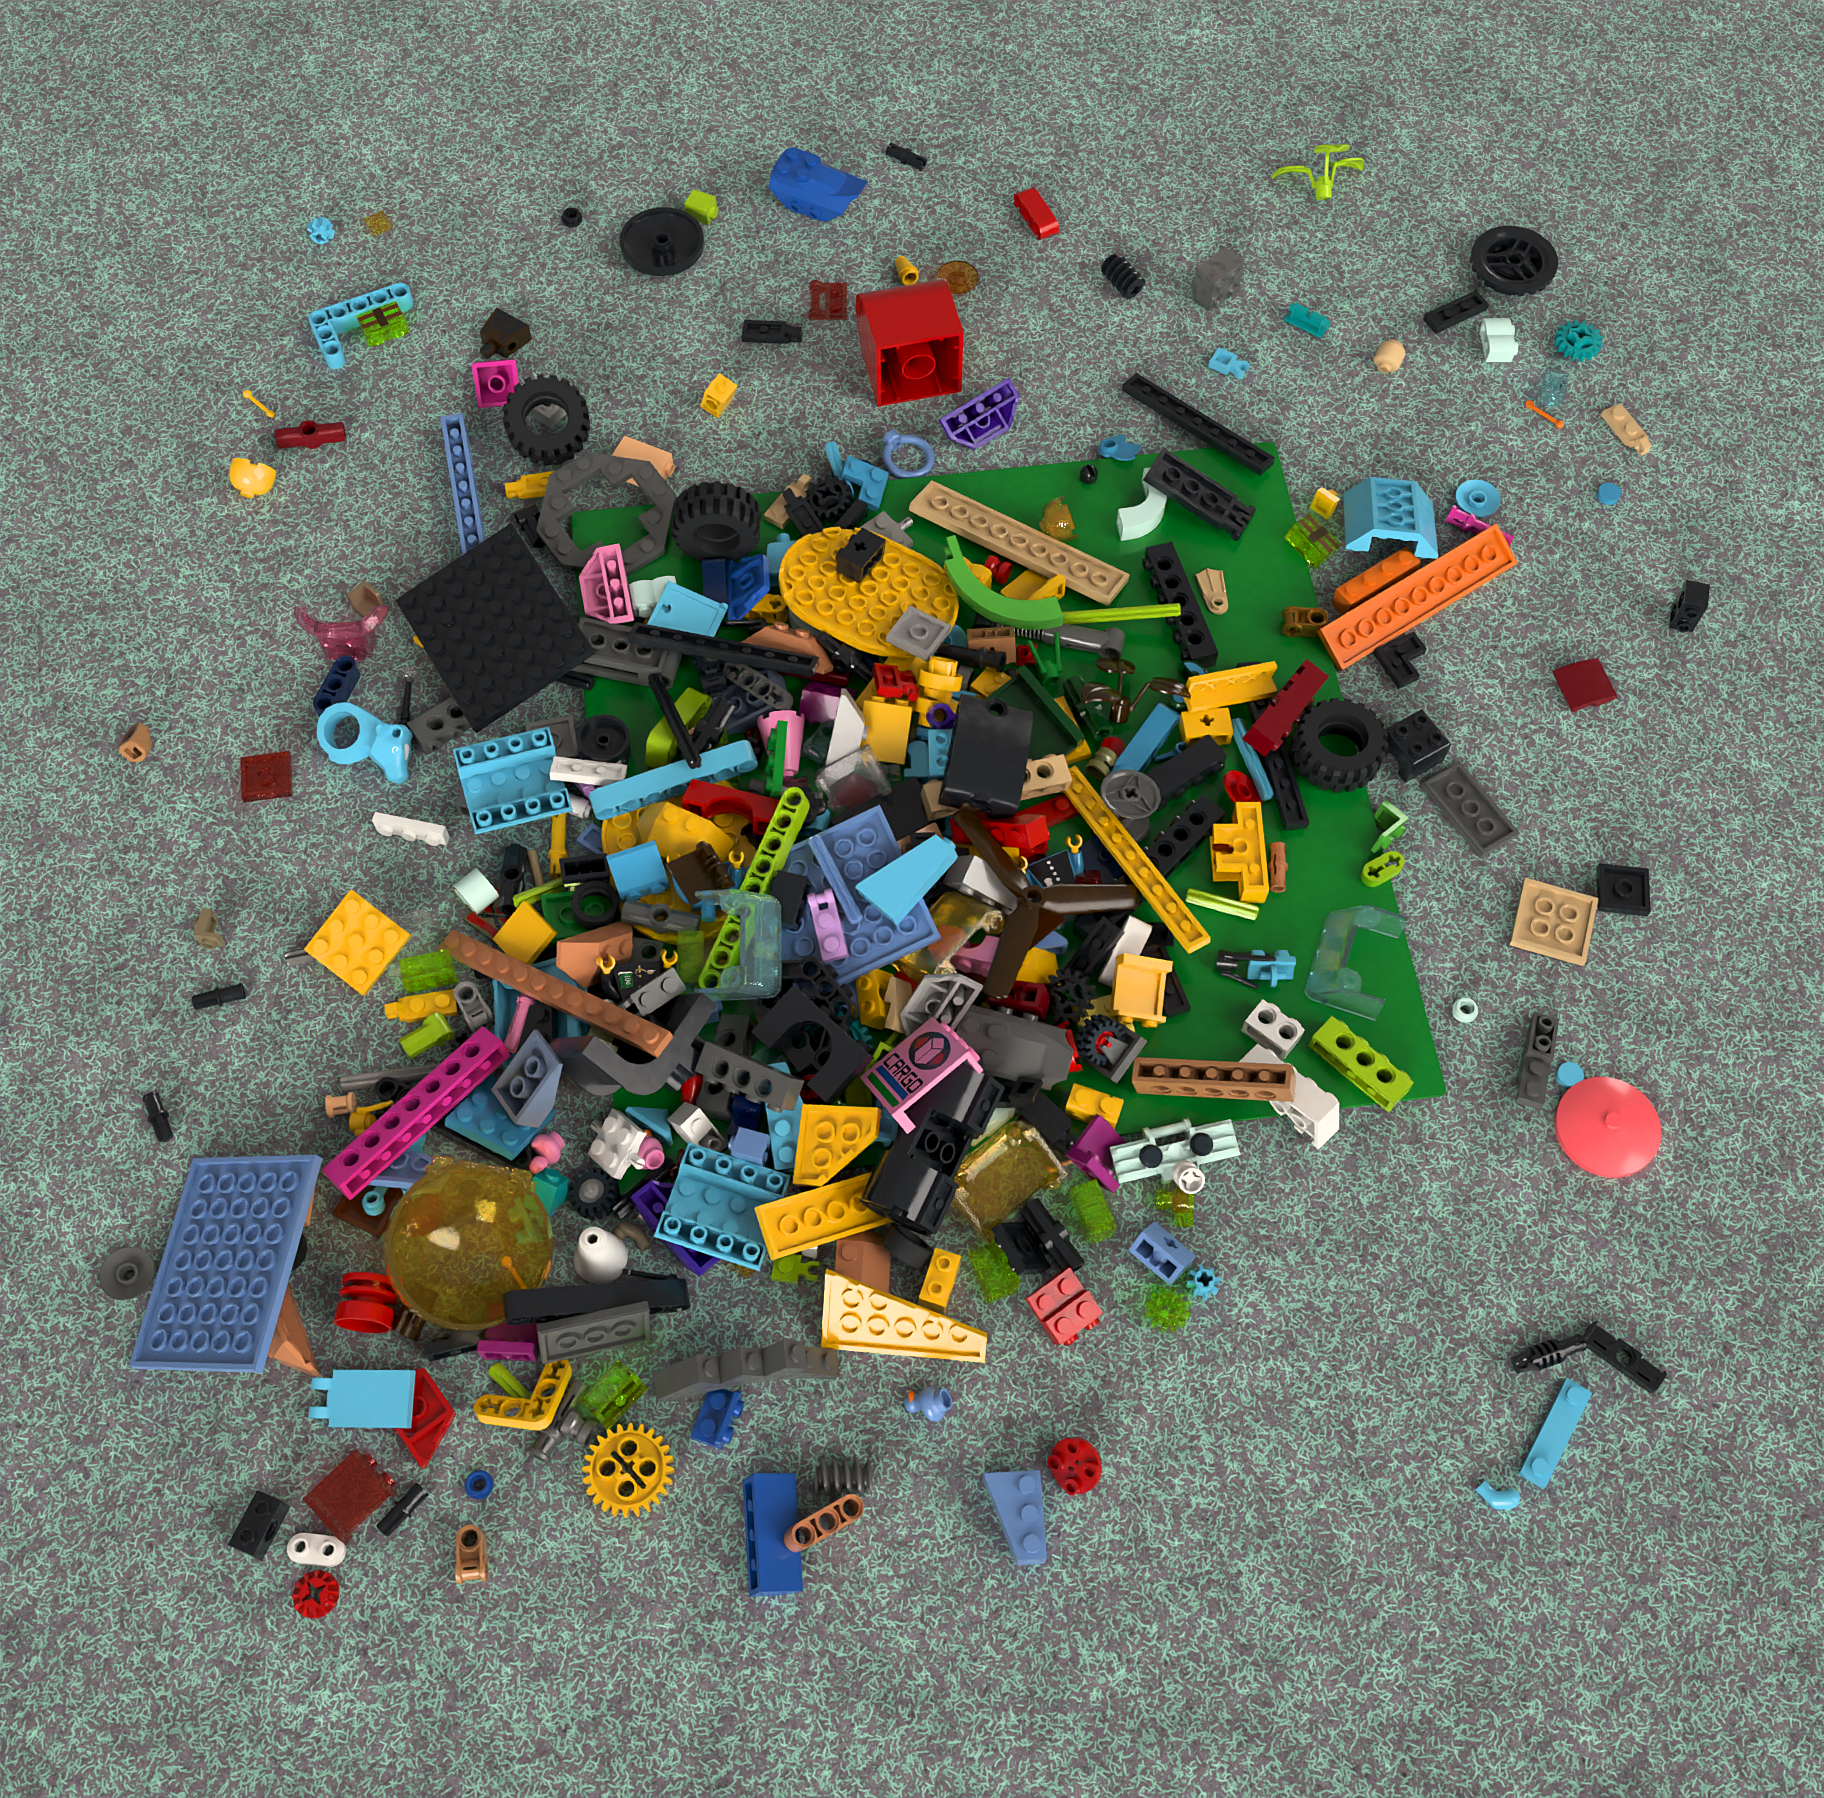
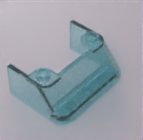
M737 889L695 891V897L706 905H720L726 914L731 916L740 915V966H730L722 971L719 979V988L694 989V993H703L711 1001L764 999L776 996L781 989L780 902L772 895Z
M1362 905L1330 912L1324 921L1305 983L1304 991L1306 996L1313 1001L1375 1021L1385 1000L1360 992L1362 986L1361 976L1357 972L1345 968L1356 929L1359 927L1399 939L1408 921V917L1371 905Z

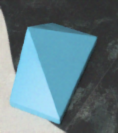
M627 1107L625 1112L632 1122L643 1130L650 1129L653 1137L671 1147L673 1140L671 1127L667 1121L669 1118L668 1109Z

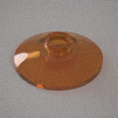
M955 260L943 264L937 271L936 279H945L952 294H964L976 287L979 275L976 268L970 263Z

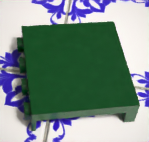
M1025 665L1016 670V675L985 698L986 700L1000 698L1007 705L1033 711L1028 759L1035 761L1049 754H1055V756L1064 754V757H1067L1084 744L1085 735ZM990 711L993 715L999 716L996 711ZM1037 772L1038 776L1040 777L1044 774L1042 772Z

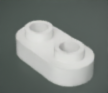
M298 1533L289 1540L287 1554L291 1560L299 1564L334 1567L339 1565L345 1558L346 1547L343 1541L335 1536ZM304 1542L306 1545L304 1551L297 1552L298 1545ZM329 1546H333V1553L329 1556H326V1548Z

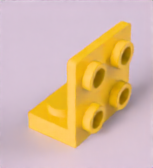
M1028 568L1003 588L1000 595L1018 600H1041L1056 596L1057 600H1059L1065 594L1066 578L1059 573L1053 579H1047L1044 575Z

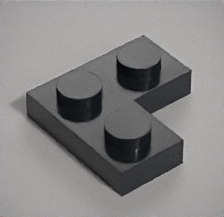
M1412 632L1375 648L1373 655L1399 689L1419 679L1420 674L1410 660L1425 654L1427 648L1416 633Z

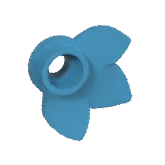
M1124 435L1104 439L1098 446V453L1104 458H1115L1121 461L1135 459V455L1141 450L1140 444L1127 443Z

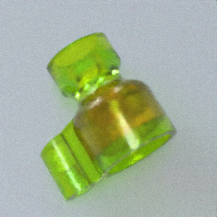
M1180 1187L1174 1188L1171 1192H1168L1166 1189H1156V1210L1172 1208L1177 1227L1193 1228L1194 1193H1185Z

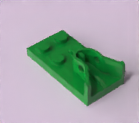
M575 891L540 895L543 918L557 932L547 945V949L556 947L559 940L591 931L581 927L573 918L571 901ZM591 895L581 901L580 907L589 916H601L610 910L611 904L607 898L601 895ZM620 911L615 923L621 921L622 914L620 913Z

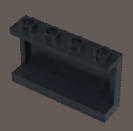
M914 776L831 818L830 823L831 827L880 805L894 837L898 841L931 823H936L942 833L945 830V818L928 821L920 795L923 787Z

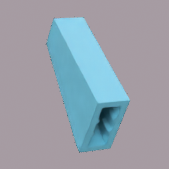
M935 834L858 883L855 888L862 897L897 926L958 858L954 850L956 846L948 838L944 837L941 839Z

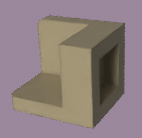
M365 580L347 594L352 609L367 622L385 609L380 593Z

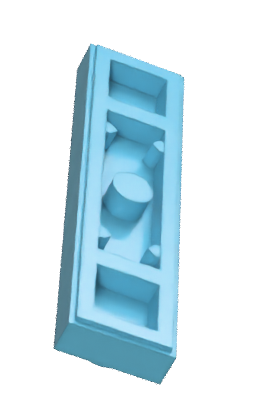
M1569 1378L1564 1380L1518 1472L1520 1476L1542 1489L1546 1488L1592 1395L1591 1391Z

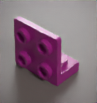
M1096 1114L1066 1156L1095 1185L1112 1193H1115L1119 1188L1120 1184L1113 1178L1114 1172L1109 1169L1113 1164L1109 1147L1125 1144L1126 1142L1101 1115Z
M491 1304L488 1310L485 1339L478 1340L477 1352L484 1360L538 1362L539 1342L536 1324L507 1325L505 1323L504 1306Z

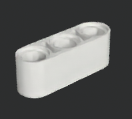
M1131 915L1128 916L1121 929L1125 932L1111 950L1098 977V982L1111 988L1113 986L1116 956L1123 953L1140 956L1152 930L1151 925Z

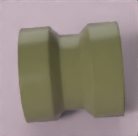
M1100 747L1095 753V758L1091 759L1086 765V770L1093 778L1103 781L1110 773V769L1114 767L1118 756L1112 750Z

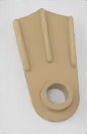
M1206 568L1204 571L1195 574V580L1208 610L1218 615L1225 613L1228 609V600L1223 571ZM1215 602H1219V603H1221L1222 605L1217 606V605H1215L1214 603H1215Z

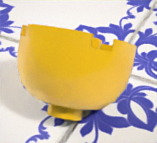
M233 458L229 467V479L234 488L240 491L241 496L253 499L254 495L261 496L270 491L276 479V470L259 462L258 465L250 463L251 460Z

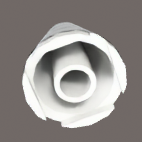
M599 1227L585 1229L580 1235L574 1254V1266L578 1274L584 1280L594 1284L611 1283L620 1277L628 1260L627 1249L623 1241L616 1237V1235Z

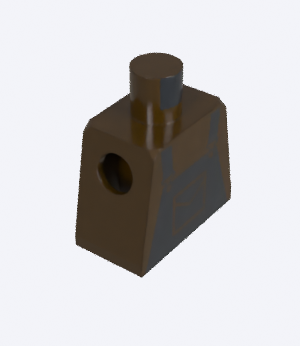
M496 308L480 330L483 344L480 348V353L486 359H490L495 353L508 358L531 341L529 325Z

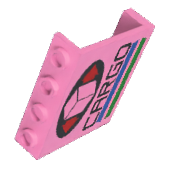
M931 1017L860 1078L908 1134L916 1127L904 1113L908 1107L963 1061L966 1060L978 1073H981L983 1069L977 1063L980 1060L977 1053L953 1029H950L944 1021L939 1023L934 1017Z

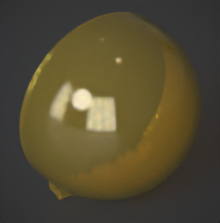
M434 1155L432 1165H426L424 1176L416 1181L396 1203L387 1222L384 1234L383 1259L389 1282L401 1302L412 1313L440 1328L454 1331H477L505 1322L502 1298L504 1293L513 1290L543 1287L553 1258V1233L547 1211L535 1193L537 1182L531 1181L532 1171L513 1168L510 1175L508 1167L481 1164L480 1162L459 1159L457 1164H454V1158Z

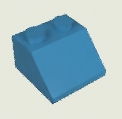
M655 840L606 856L622 903L626 902L627 899L638 901L641 897L650 894H660L665 889L671 888Z

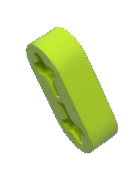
M1389 851L1368 862L1360 875L1362 882L1369 887H1376L1398 875L1405 864L1403 855L1397 851ZM1389 860H1390V862H1395V861L1397 862V865H1396V866H1395L1394 864H1392V865L1386 867L1387 864H1388V862H1389ZM1369 871L1371 873L1379 871L1376 877L1374 875H1368Z

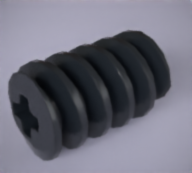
M1112 254L1106 258L1101 266L1102 274L1127 299L1135 297L1145 286V279L1141 277L1139 272H1136L1135 268L1131 266L1130 262L1126 261L1124 256Z

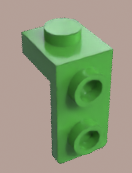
M1385 800L1380 805L1374 815L1376 824L1385 832L1379 836L1371 849L1373 853H1376L1381 848L1387 849L1394 838L1399 839L1407 829L1404 825L1409 817L1388 800Z

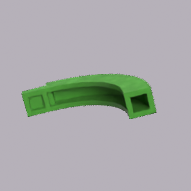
M956 535L946 537L947 546L944 547L947 559L945 561V572L955 591L973 610L993 622L1004 626H1014L1016 629L1042 630L1063 626V614L1056 596L1041 600H1018L1005 597L990 590L968 568L962 556Z

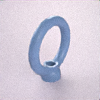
M895 429L889 431L883 437L882 442L885 444L882 452V460L884 466L891 474L901 479L924 477L931 471L935 461L934 451L924 439L915 435H900ZM904 443L914 444L924 451L926 462L918 470H902L892 462V450L899 449Z

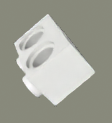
M1262 999L1245 1020L1241 1031L1265 1049H1271L1283 1061L1300 1041L1305 1029L1301 1027L1297 1020L1288 1018L1281 1013L1276 1005L1267 1003ZM1258 1018H1265L1269 1023H1261ZM1279 1033H1286L1290 1039L1282 1038Z

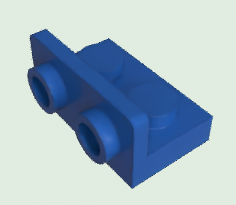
M726 1389L708 1392L690 1438L720 1450L723 1449L725 1443L729 1444L735 1428L731 1427L735 1417H740L745 1401H742L741 1392L737 1390L731 1392Z

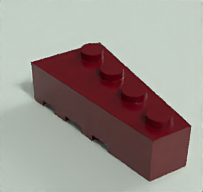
M1306 659L1242 739L1264 757L1270 750L1275 752L1284 742L1281 737L1286 738L1294 729V726L1291 724L1294 723L1296 725L1302 714H1305L1302 710L1306 711L1315 702L1313 696L1329 676Z

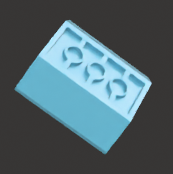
M1369 477L1343 493L1345 549L1369 551L1373 536L1381 539L1413 541L1414 556L1424 559L1438 558L1433 502L1415 481Z
M549 727L453 749L475 835L573 811L564 781L550 780V770L556 752Z
M688 1142L678 1176L665 1211L661 1215L654 1237L759 1271L767 1247L754 1208L783 1199L790 1175Z

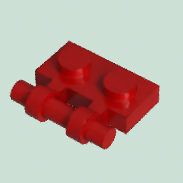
M874 663L872 672L877 695L885 698H901L903 693L912 702L918 699L919 688L916 685V676L911 670L899 671L898 666Z

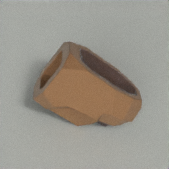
M136 722L127 730L118 744L119 753L129 762L139 763L148 756L152 747L148 726Z

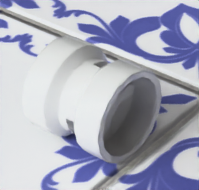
M1182 1160L1176 1163L1172 1169L1173 1180L1185 1193L1193 1194L1202 1189L1205 1177L1193 1162Z

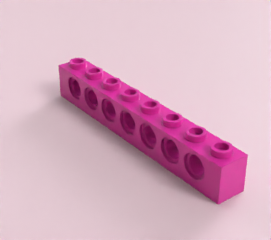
M482 1026L321 1169L330 1183L349 1200L353 1199L510 1057L502 1040Z

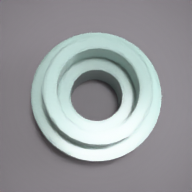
M1460 998L1453 1004L1452 1014L1458 1021L1469 1023L1477 1017L1478 1007L1472 999ZM1466 1008L1469 1014L1463 1013L1460 1009Z

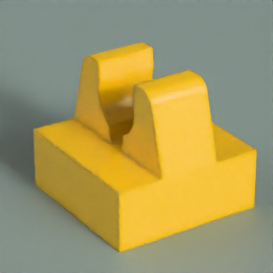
M1321 487L1317 490L1309 508L1325 519H1329L1340 500L1337 498L1339 494L1332 489L1327 491Z

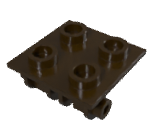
M701 841L696 845L697 850L666 863L667 868L691 906L736 885L711 844H706L705 841Z

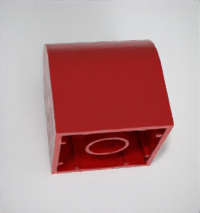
M945 279L856 295V319L860 346L877 407L962 392L964 331L950 288Z

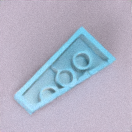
M786 1062L767 1064L791 1075ZM770 1083L769 1086H768V1092H769V1093H770V1091H771V1089H772V1084H771V1083ZM800 1094L793 1111L783 1110L782 1113H778L766 1108L775 1171L781 1173L792 1172L795 1167L803 1104Z

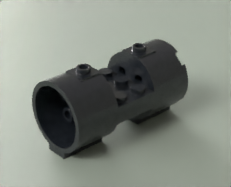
M965 1063L957 1066L908 1107L910 1111L907 1117L916 1127L908 1134L901 1128L891 1150L882 1151L859 1202L885 1219L887 1217L908 1230L930 1237L933 1233L936 1234L959 1187L954 1178L972 1140L978 1139L980 1135L983 1136L1005 1087L990 1075L982 1072L978 1073L973 1067Z

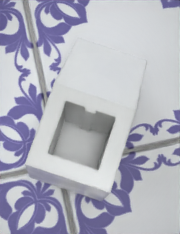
M684 1102L667 1119L669 1124L686 1143L690 1142L720 1153L729 1145L701 1109L692 1104Z

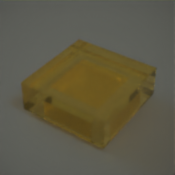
M383 211L363 218L374 237L393 229Z

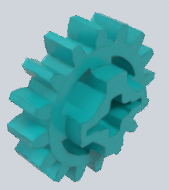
M1575 319L1573 324L1566 321L1565 326H1560L1554 338L1556 340L1554 346H1559L1557 352H1564V358L1571 356V361H1574L1575 358H1578L1580 362H1583L1584 358L1590 361L1592 356L1596 357L1603 345V342H1601L1603 336L1598 335L1599 329H1593L1594 324L1588 326L1585 320L1581 324Z

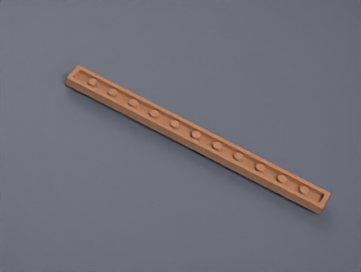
M454 929L437 947L443 955L657 1058L673 1038L670 1031Z

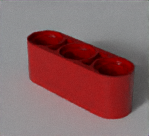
M1035 187L1014 194L1016 208L1019 207L1018 211L1025 221L1029 222L1028 225L1035 236L1038 235V240L1059 233V224L1056 217Z

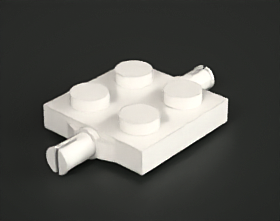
M613 1108L605 1119L604 1124L599 1120L592 1122L594 1125L591 1124V1128L598 1135L587 1154L613 1178L621 1180L631 1164L636 1169L644 1167L641 1164L645 1165V1161L637 1153L646 1133L621 1111Z

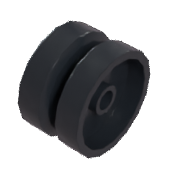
M601 714L588 718L580 725L576 735L579 759L623 765L629 764L631 756L630 734L628 727L622 720L615 716Z

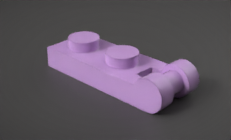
M825 889L824 893L817 895L815 892L807 894L823 962L828 963L849 957L833 889ZM827 902L829 908L820 911L819 904Z

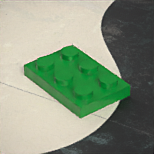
M780 720L777 721L775 728H771L770 736H768L767 751H769L768 759H766L765 774L769 775H767L766 783H764L763 796L778 800L782 793L788 721Z

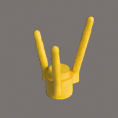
M390 1100L368 1107H357V1112H353L349 1119L351 1132L355 1133V1136H360L377 1121L376 1116L370 1112L392 1106L394 1102Z

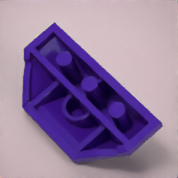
M1007 378L939 419V422L949 440L976 450L1011 428L1020 396L1010 378Z
M651 1180L631 1196V1200L654 1234L674 1186L672 1183H660L659 1181ZM660 1239L685 1268L699 1277L721 1260V1258Z

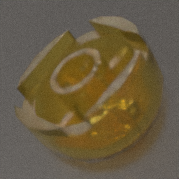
M1061 495L1046 503L1042 510L1043 520L1039 521V524L1044 534L1048 533L1051 538L1060 542H1068L1079 538L1078 533L1073 535L1072 530L1076 527L1068 505H1062L1061 500L1065 499V497Z

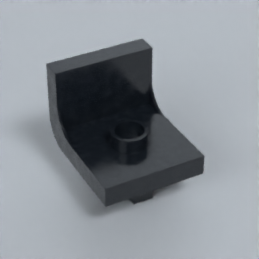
M703 993L677 995L653 1012L642 1017L670 1031L673 1035L672 1040L658 1058L628 1043H625L617 1054L596 1036L552 1039L549 1046L563 1064L561 1072L589 1094L596 1096L610 1095L621 1087L636 1095H648L658 1091L661 1087H664L669 1092H675L689 1078L696 1076L698 1073L695 1069L705 1041L697 1035L717 1005Z

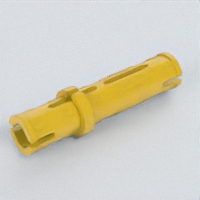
M567 812L552 816L551 849L548 851V858L550 859L549 877L553 880L558 879L559 874L562 877L559 858H568V852H566Z

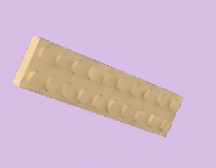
M932 480L909 505V511L920 517L934 522L1039 574L1053 579L1060 573L1066 578L1065 586L1106 606L1111 604L1128 582L1130 574Z

